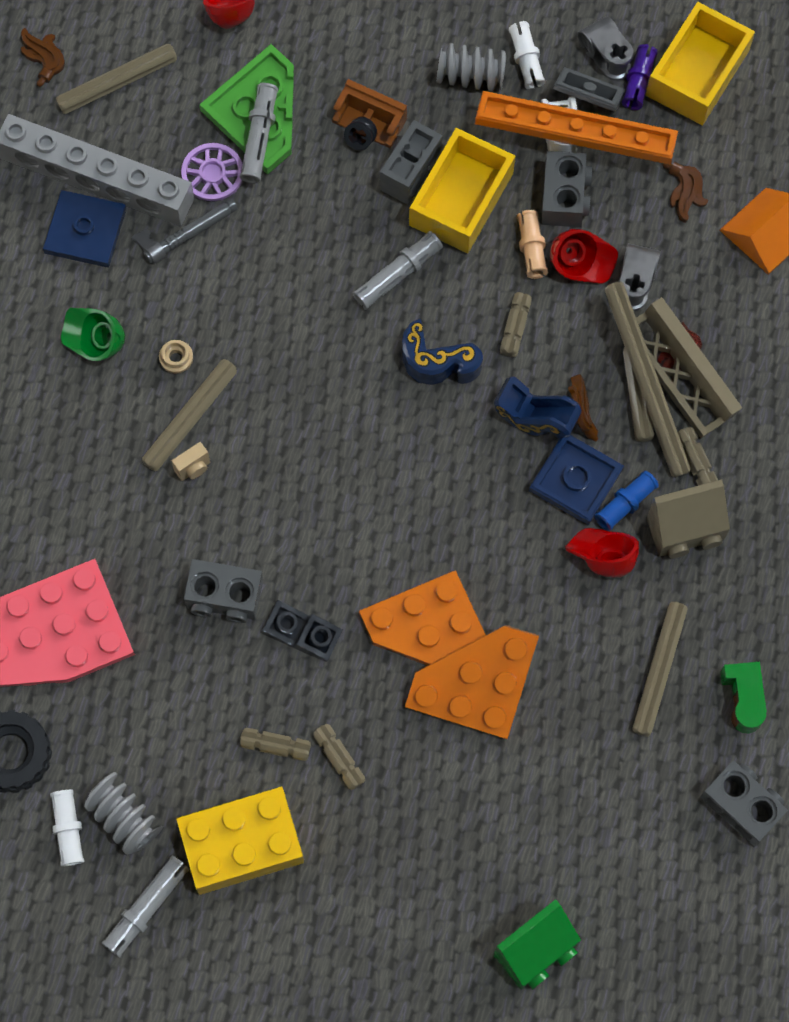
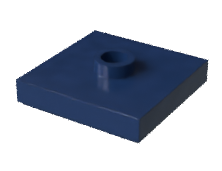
M61 190L43 247L44 254L109 268L126 213V204Z
M570 435L566 438H560L531 484L529 491L589 525L623 471L624 465Z

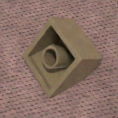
M722 479L654 497L646 519L659 557L669 555V558L674 559L688 554L690 548L702 545V548L707 550L723 543L722 540L726 538L730 526Z

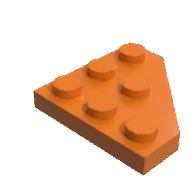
M456 570L359 611V615L374 646L404 655L406 658L427 666L486 636Z
M504 625L431 665L415 672L405 707L508 739L539 635Z

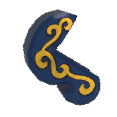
M421 319L411 322L403 334L402 360L408 374L418 383L428 385L442 383L452 373H456L457 382L465 384L476 380L480 375L483 354L475 344L466 343L426 350Z
M515 376L505 380L494 401L497 413L515 428L535 436L546 435L547 432H551L557 438L569 437L582 413L580 405L566 395H533L529 392V388Z

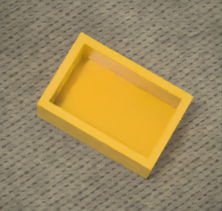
M697 2L650 75L646 96L703 126L748 54L755 31Z
M455 128L409 208V226L426 234L431 231L440 241L468 254L513 175L516 156L463 130Z
M282 786L176 818L194 884L199 895L304 863L303 854Z

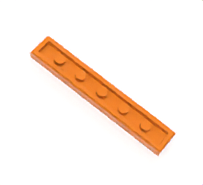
M487 91L482 92L475 120L476 125L671 165L678 135L677 130Z

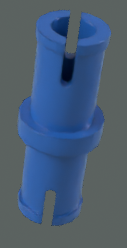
M648 471L641 472L625 489L620 488L614 493L615 498L594 515L595 520L604 530L611 531L628 513L633 514L639 509V503L659 487L658 481Z

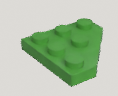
M272 44L200 104V111L245 153L251 124L249 112L254 109L257 85L260 83H270L278 87L273 112L276 118L274 125L270 127L262 167L266 174L273 171L292 154L294 65Z

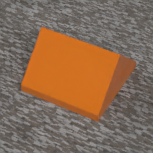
M765 188L722 227L720 231L768 275L789 256V193Z

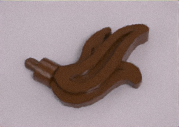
M24 28L21 31L24 44L21 47V52L27 59L43 65V69L38 74L39 80L37 81V86L42 87L45 82L49 83L54 75L64 69V56L53 43L56 39L54 34H48L43 40H40L29 34L27 29Z
M675 161L671 165L662 163L664 168L670 170L669 174L678 178L680 184L672 192L670 205L674 208L676 202L679 201L677 215L683 223H686L689 219L688 211L692 203L698 207H704L708 203V199L702 196L703 180L701 173L695 167L683 166Z
M581 374L571 377L572 386H569L568 390L571 393L572 399L578 402L582 409V413L577 421L579 427L587 439H592L596 442L599 439L597 436L598 430L589 414V401L583 377Z

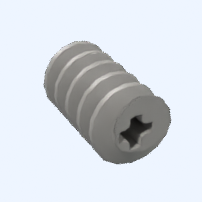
M449 43L446 51H442L441 48L436 82L441 84L445 76L448 75L449 84L452 86L460 77L462 86L465 88L473 79L475 89L479 90L484 81H486L488 91L492 92L497 83L500 84V89L502 90L506 53L502 50L498 58L494 59L492 49H488L485 56L481 57L479 47H475L472 54L468 55L466 45H462L460 51L455 53L454 44Z
M113 772L102 779L91 790L84 807L88 812L95 811L94 818L97 822L105 821L103 829L107 833L115 832L113 840L116 844L125 842L122 851L129 855L148 845L161 832L163 826L153 830L150 828L155 820V816L151 815L144 819L141 818L146 806L144 804L135 808L131 806L136 795L133 793L123 797L122 794L127 785L124 782L114 787L112 784L118 775L116 772Z

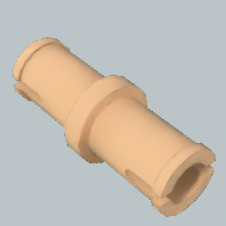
M524 210L522 214L519 213L517 215L521 234L519 248L524 253L527 277L539 279L543 275L546 276L548 274L543 250L546 247V242L540 233L538 212L535 210Z

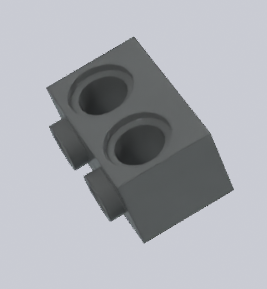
M413 120L380 171V190L409 205L442 152L443 135Z
M547 151L542 225L582 228L583 216H589L591 196H584V187L591 186L592 166H586L587 153ZM573 173L576 176L567 178L562 176V174ZM563 202H570L573 204V206L565 208L560 206L559 204Z
M192 559L184 595L185 606L191 609L192 614L201 617H211L212 613L226 615L225 618L236 623H246L247 619L255 620L263 584L262 571ZM204 584L213 585L215 591L211 595L203 597L197 594L200 586ZM238 590H245L250 594L249 598L241 603L231 599L232 595Z
M733 760L703 792L700 798L755 847L785 815L788 809L783 806L785 802L777 792L771 788L766 790L756 781L757 775L752 769L743 763L738 765ZM733 781L737 783L741 789V795L738 797L728 795L724 790V782ZM753 806L763 807L767 811L768 821L759 822L755 820L751 814V808Z

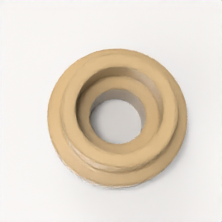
M171 340L160 349L159 361L166 371L182 373L191 366L193 352L187 343L180 340ZM174 353H180L183 356L178 362L171 361L170 357Z

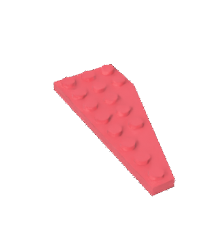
M96 559L0 597V687L31 686L54 682L67 683L135 655Z

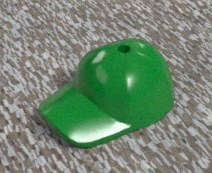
M71 307L65 315L61 341L63 345L88 360L104 361L116 355L122 349L125 343V332L120 322L105 311Z

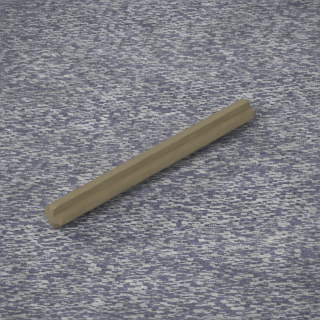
M620 281L609 284L605 288V293L671 476L679 477L690 472L691 468L624 283Z

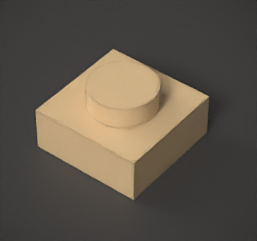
M199 442L171 461L174 472L183 481L188 477L195 479L201 476L208 467L206 465L210 463V458L206 448Z

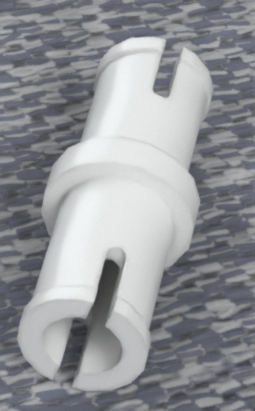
M526 21L519 22L522 35H519L517 25L514 23L509 27V33L511 34L516 51L514 59L516 64L520 65L525 88H534L532 76H535L537 86L541 87L546 81L538 60L540 52L538 47L534 46L529 23Z
M71 789L50 793L56 824L52 826L53 834L58 837L61 866L85 862L79 831L82 830L81 821H77L73 797L74 791Z

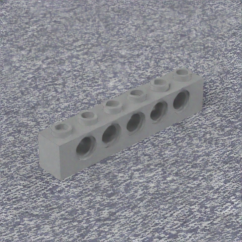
M8 114L0 129V159L111 201L126 204L127 207L180 227L194 201L192 182L14 115Z

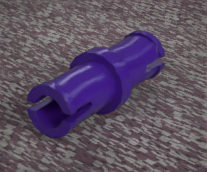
M642 44L637 47L633 67L627 73L628 85L622 99V104L628 108L630 100H633L631 110H639L643 106V99L650 75L652 74V67L658 53L657 49L652 46L650 53L646 55L649 47L648 44Z

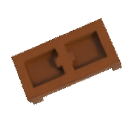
M348 79L333 109L336 112L332 118L333 123L344 128L357 117L369 118L377 128V137L374 141L391 149L407 120V105ZM363 130L355 132L361 136L366 135Z

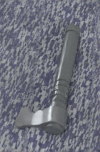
M230 198L161 242L150 239L151 233L149 230L133 235L132 240L138 243L144 250L143 254L150 264H156L164 259L170 250L172 251L178 245L185 243L230 215L231 212L233 213L238 210L235 201Z

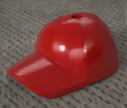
M203 0V4L208 16L216 25L229 29L242 24L251 16L255 0Z
M569 229L560 233L552 242L550 258L556 271L566 278L584 282L605 283L610 279L618 259V251L615 247L589 231Z
M585 528L579 531L565 546L566 551L584 559L592 572L611 578H621L630 573L639 555V542L635 537L626 533L594 528Z

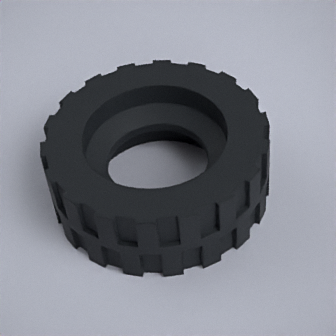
M8 710V712L0 711V739L6 735H18L27 742L29 748L28 757L20 767L15 769L0 767V792L12 791L13 793H19L20 790L32 788V785L37 781L40 782L45 771H48L50 767L49 760L50 758L52 759L51 742L39 721L31 718L29 714L25 712L18 713L15 710Z

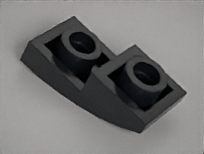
M277 600L260 633L327 662L343 629L314 614L307 615Z

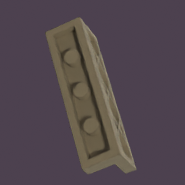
M662 297L653 302L643 314L636 317L638 325L646 321L654 331L653 342L644 341L660 384L700 439L733 418L742 409L740 403ZM658 351L670 353L674 359L673 369L660 366L656 360ZM678 378L691 382L694 386L693 397L682 395L676 388ZM697 407L710 408L717 419L705 427L696 415Z

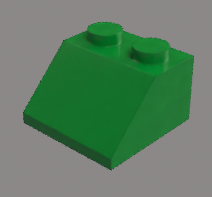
M555 899L497 945L493 955L520 990L527 985L533 990L549 977V974L546 972L549 967L556 962L562 967L578 954L575 947L580 943L581 939L562 906Z

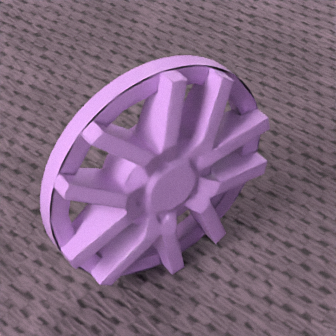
M207 143L194 148L188 153L182 164L181 175L182 179L187 181V174L197 176L192 181L194 196L198 199L206 201L224 200L237 192L242 180L239 176L243 164L238 154L230 147L219 143ZM209 150H218L217 159L210 158ZM205 151V160L195 157ZM223 152L229 154L232 159L222 161ZM192 162L200 167L197 170L188 168V165ZM237 164L238 170H225V167ZM237 176L233 185L227 179L228 177ZM200 182H203L205 186L203 187L201 192H199L195 189V187ZM222 182L229 188L224 192H221L218 187ZM211 187H213L217 194L206 193Z

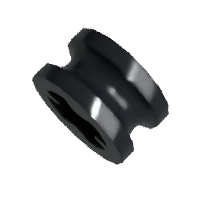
M366 117L355 118L344 131L346 143L355 150L367 149L377 137L375 124ZM363 130L366 135L358 137L355 132Z

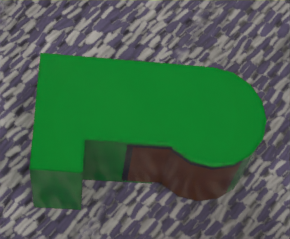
M760 662L725 664L720 671L722 685H732L735 706L731 714L732 724L742 733H753L763 724L767 712Z

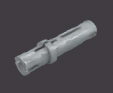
M260 83L257 85L254 109L249 112L251 124L242 170L239 176L241 180L248 183H258L261 181L270 127L275 123L276 117L273 112L278 87L270 83Z
M429 231L411 247L403 248L399 253L400 255L393 262L353 292L356 301L367 310L376 300L385 295L412 272L417 273L422 269L421 265L427 259L443 248L439 238Z
M171 855L167 863L129 910L124 909L120 914L123 918L108 937L102 941V945L106 948L108 947L109 951L120 958L138 933L145 932L148 928L146 923L190 869L186 865L183 866V862Z

